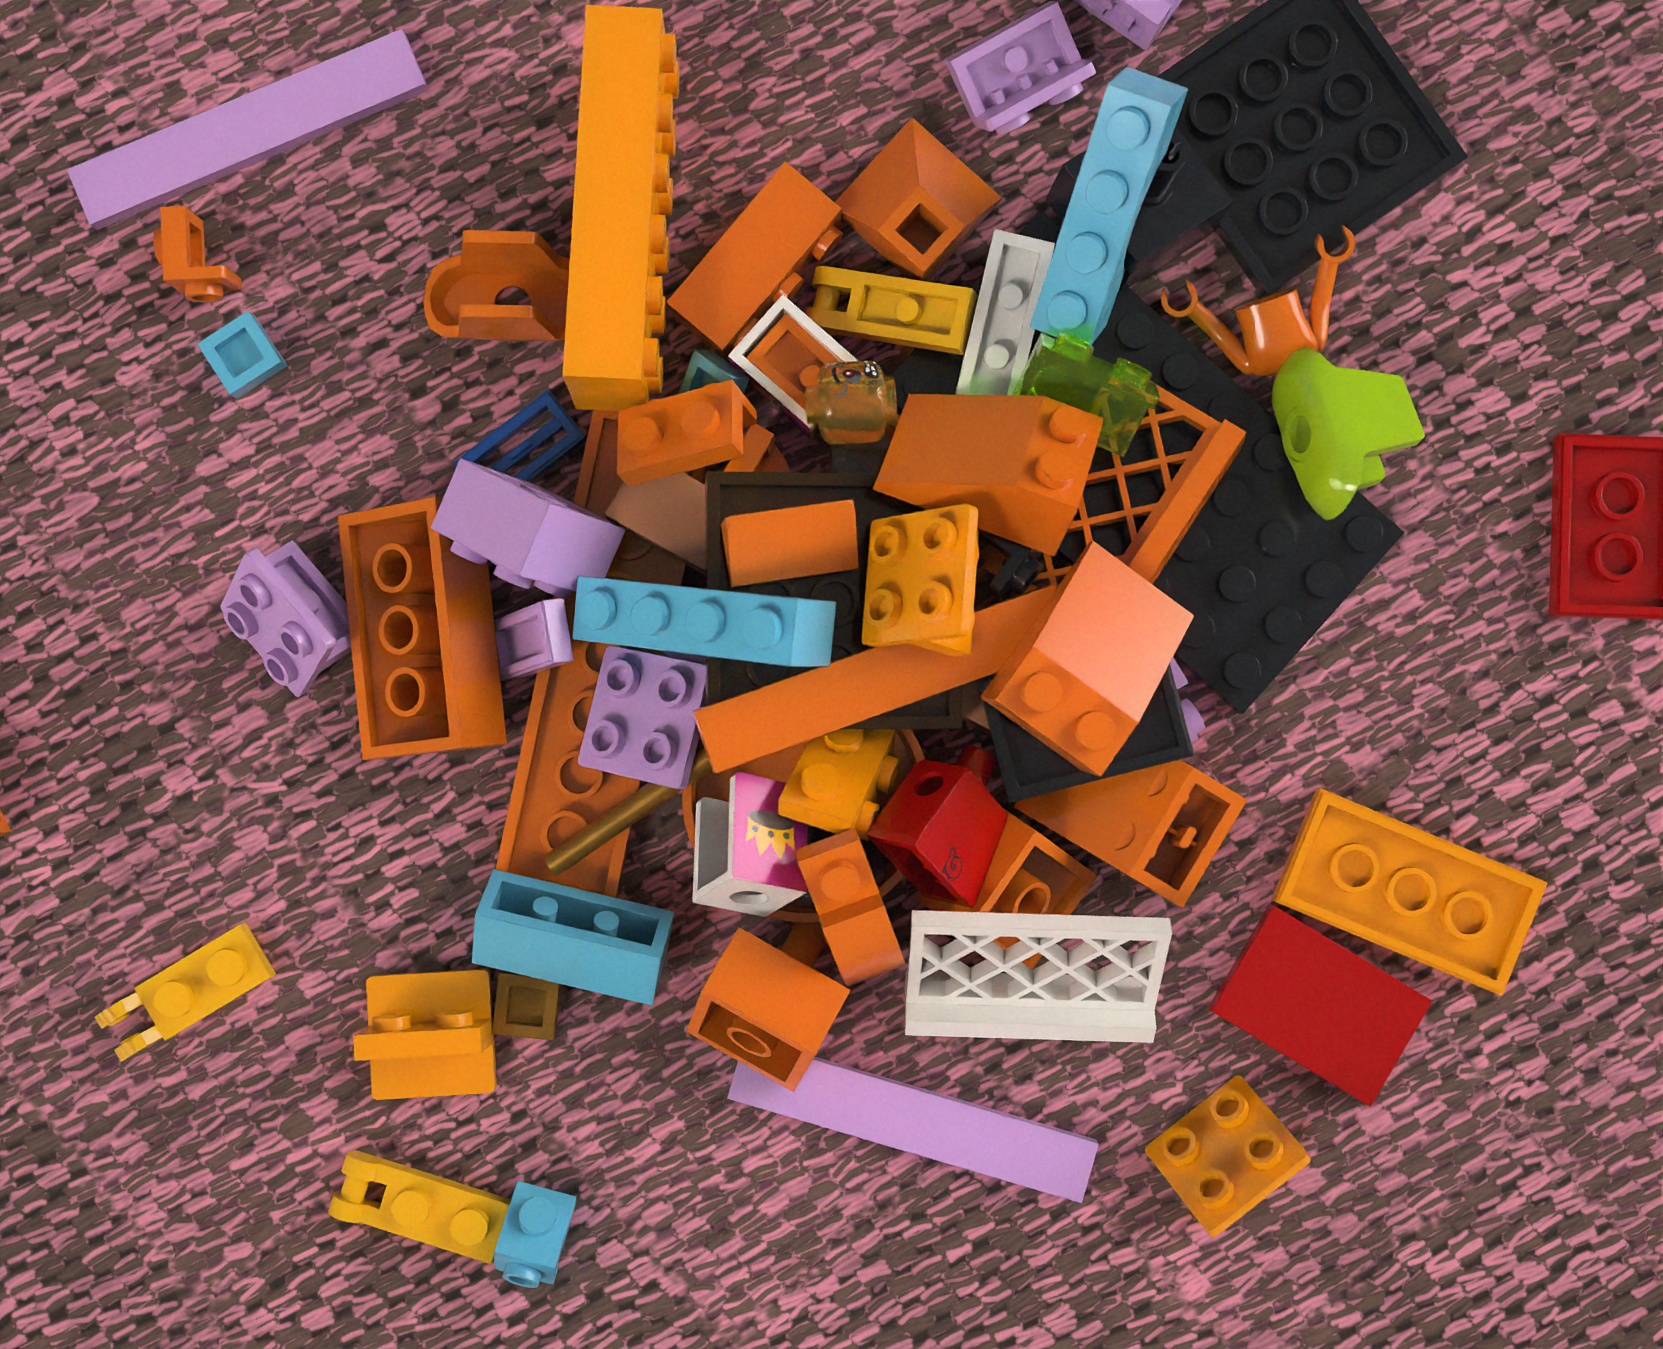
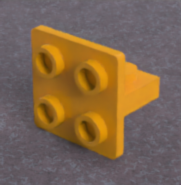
M960 504L875 519L871 523L862 627L863 644L871 647L909 643L944 655L960 656L971 654L972 628L975 620L976 569L979 559L978 509L976 507Z
M488 969L373 975L366 980L368 1027L353 1035L354 1060H370L372 1097L374 1099L385 1100L491 1093L496 1089L494 1034H492L491 973Z
M1239 1075L1234 1076L1145 1147L1146 1154L1211 1237L1218 1236L1311 1161L1310 1156L1302 1145Z

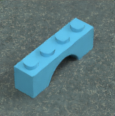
M1126 67L1108 83L1030 328L1088 350L1106 327L1126 270L1124 268V259L1134 224L1151 181L1167 152L1188 88Z
M578 576L572 639L784 666L830 667L836 602L692 588L623 579Z

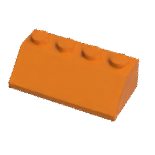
M435 496L338 516L363 760L507 745L488 560L486 565H481L451 552L450 548L453 540L431 529L443 497Z

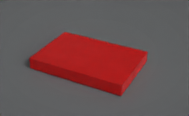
M1559 433L1553 436L1549 616L1663 621V437Z
M1269 904L1208 1009L1371 1107L1433 1001L1276 906Z

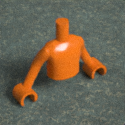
M1342 225V232L1346 239L1345 246L1340 252L1329 254L1324 249V241L1320 233L1317 234L1315 249L1321 256L1310 301L1309 323L1303 313L1297 288L1280 291L1235 308L1234 311L1243 335L1244 347L1236 335L1198 301L1197 290L1189 280H1186L1188 290L1191 293L1188 304L1180 308L1173 307L1169 304L1167 293L1163 288L1161 292L1162 307L1171 316L1189 317L1220 347L1223 353L1242 373L1257 376L1276 375L1284 360L1295 350L1308 347L1318 352L1325 347L1328 337L1330 302L1338 264L1348 259L1354 252L1356 245L1355 237L1352 231Z

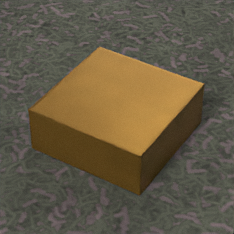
M504 970L500 971L498 974L492 1034L553 1041L557 1033L562 984Z

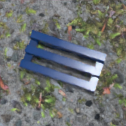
M548 389L460 458L478 464L549 409L555 416L552 420L490 467L496 471L506 473L564 428L568 435L514 475V477L532 483L583 444L587 437ZM460 458L453 462L455 467H457Z

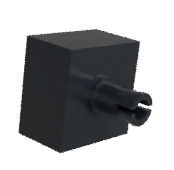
M1176 126L1167 152L1151 181L1134 224L1124 259V268L1126 270L1117 295L1209 237L1234 203ZM1086 150L1062 165L1045 199L1062 223Z

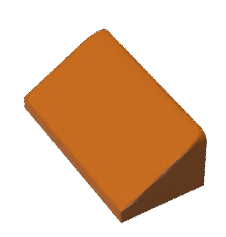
M853 500L729 516L721 524L731 588L858 569L856 513Z

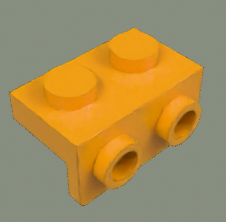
M838 729L810 739L779 797L778 815L835 834L856 828L859 838L868 841L869 838L866 834L879 815L880 805L876 801L881 792L886 794L892 792L900 771L901 758L893 756L896 730Z

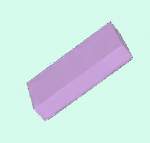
M563 598L543 600L494 620L500 681L521 679L574 661Z

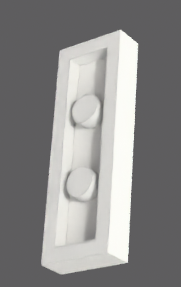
M998 229L994 230L955 395L1020 394L1035 329L1030 328V324L1051 262L1055 243Z

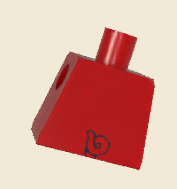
M965 746L955 765L925 759L916 763L866 834L924 897L972 909L977 902L1007 822L1006 811L985 788L998 762L990 753L979 747Z

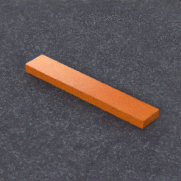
M1049 584L975 610L970 655H944L909 643L871 647L831 661L830 667H814L693 710L692 713L712 771L716 774L999 672L1055 592V584Z

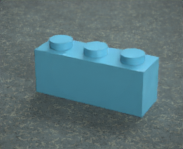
M493 869L475 913L472 963L653 1006L667 958L674 911Z

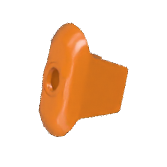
M465 230L462 235V253L445 258L436 265L426 282L423 304L429 328L442 337L506 342L565 340L570 259L558 255L537 232ZM518 288L528 294L531 306L496 305V300L504 290Z

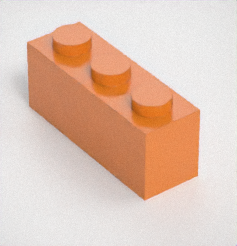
M785 161L667 300L666 304L670 314L724 360H727L728 355L782 294L790 301L793 299L804 283V279L799 274L813 257L822 262L835 249L843 237V232L838 229L842 224V208Z

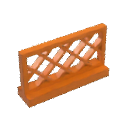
M1117 361L1085 410L1097 416H1100L1102 413L1105 426L1101 428L1098 439L1108 437L1114 468L1088 474L1085 485L1117 478L1124 510L1088 518L1082 494L1078 508L1081 520L1072 521L1066 533L1083 530L1087 546L1090 541H1093L1090 528L1126 520L1131 544L1123 555L1115 557L1153 585L1243 448L1246 431L1224 419L1223 423H1220ZM1121 383L1144 397L1148 417L1112 425L1108 402ZM1153 402L1169 412L1156 414ZM1184 420L1204 432L1192 451L1165 456L1158 425ZM1151 427L1157 458L1122 466L1115 435ZM1183 464L1171 481L1168 467ZM1160 469L1165 492L1158 503L1131 508L1124 477ZM1149 515L1137 533L1134 518ZM994 548L982 566L983 571L995 577L1003 567L1002 563L1006 556ZM1043 553L1047 571L1039 573L1024 593L1038 589L1033 584L1047 581L1050 584H1055L1057 589L1056 579L1064 578L1072 566L1054 570L1051 555Z

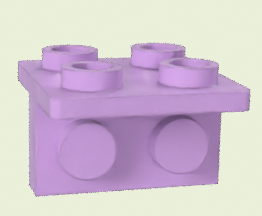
M293 540L267 556H264L257 548L244 554L220 606L224 619L230 630L237 637L247 639L259 653L272 679L280 685L287 686L296 697H300L309 691L321 671L351 652L347 603Z
M608 646L604 652L578 757L579 765L684 790L688 785L700 736L692 711L706 706V665L616 646Z

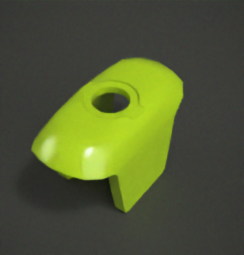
M1308 347L1295 350L1281 364L1275 375L1271 403L1280 429L1286 456L1294 470L1305 499L1315 512L1326 521L1340 515L1351 502L1357 490L1378 485L1385 478L1386 472L1381 462L1380 454L1416 446L1425 436L1405 381L1399 375L1337 367L1331 364L1321 353Z

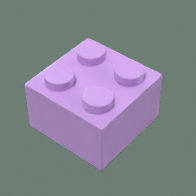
M460 458L431 526V529L453 540L450 548L451 552L481 565H486L489 559L491 563L496 565L493 574L497 577L529 589L532 581L535 580L534 586L563 599H568L571 591H577L578 576L605 578L626 530L540 485Z

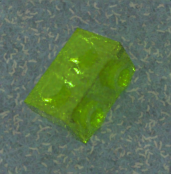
M1059 332L1057 338L1054 339L1041 333L1012 395L1046 396L1103 417L1104 421L1097 446L1124 457L1148 408L1154 409L1160 398L1156 384L1150 382L1152 373L1144 367L1123 358H1117L1115 364L1112 365L1092 356L1094 347L1071 334Z

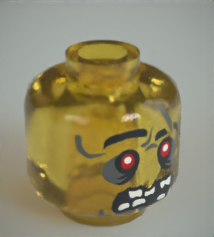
M875 361L829 362L824 364L818 372L817 385L805 386L806 423L819 424L820 435L823 441L830 445L878 442L884 437L886 427L896 426L897 399L894 376H884L881 366Z

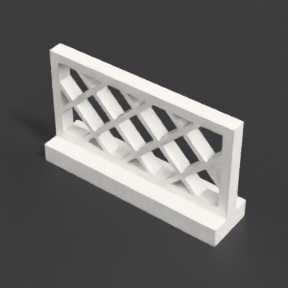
M912 910L908 969L905 976V1035L1153 1043L1157 1029L1155 1006L1172 936L1170 918ZM924 934L953 935L957 939L940 948L924 937ZM1000 936L1017 937L1021 940L1006 949H1002L992 942ZM1065 938L1082 939L1085 941L1069 951L1056 944ZM1129 940L1152 941V943L1132 953H1129L1120 946ZM973 951L986 958V960L971 968L958 960ZM1037 953L1050 960L1033 970L1022 963L1023 960ZM1101 955L1106 956L1113 962L1097 971H1093L1085 965V963Z

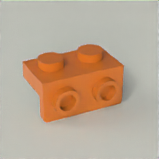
M732 379L720 383H710L699 389L663 399H653L645 404L618 411L617 475L629 487L743 457V428L757 423V411Z

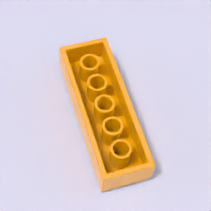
M586 5L563 361V378L575 408L579 410L620 411L645 404L650 401L651 394L662 393L663 357L659 356V338H654V334H665L666 297L663 296L662 276H657V274L668 275L670 240L669 237H666V215H672L673 179L669 178V157H675L676 119H673V99H678L679 61H676V34L665 33L663 12L659 8Z

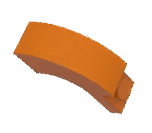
M856 828L794 850L800 870L818 913L826 940L846 986L906 965Z

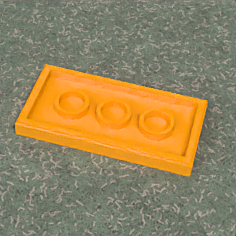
M1316 788L1271 900L1502 996L1548 882L1329 791Z

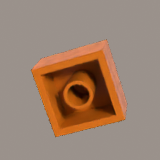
M794 922L792 930L780 950L738 927L701 990L686 1032L794 1092L850 992V989L813 969L822 948L828 943L822 926L816 922Z

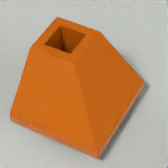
M912 117L841 194L835 203L842 208V220L908 279L928 282L1000 203L1002 197Z

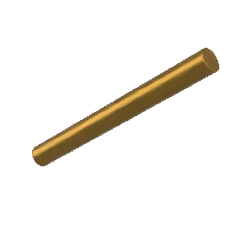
M704 745L695 752L687 787L712 770ZM649 782L545 854L544 860L548 868L555 875H560L682 790Z

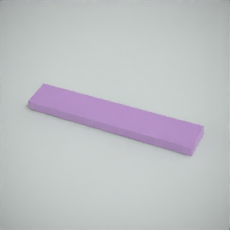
M400 29L67 169V172L89 225L99 230L429 91L409 41L403 30Z
M818 1057L813 1058L794 1092L738 1061L727 1099L1079 1203L1083 1201L1099 1145L1096 1139Z

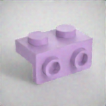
M1055 1L1043 4L944 59L975 127L986 131L996 130L997 134L1010 132L1025 124L1030 119L1028 111L1046 101L1050 105H1056L1076 96L1083 90L1081 82L1096 74L1092 61L1081 59L1059 4Z

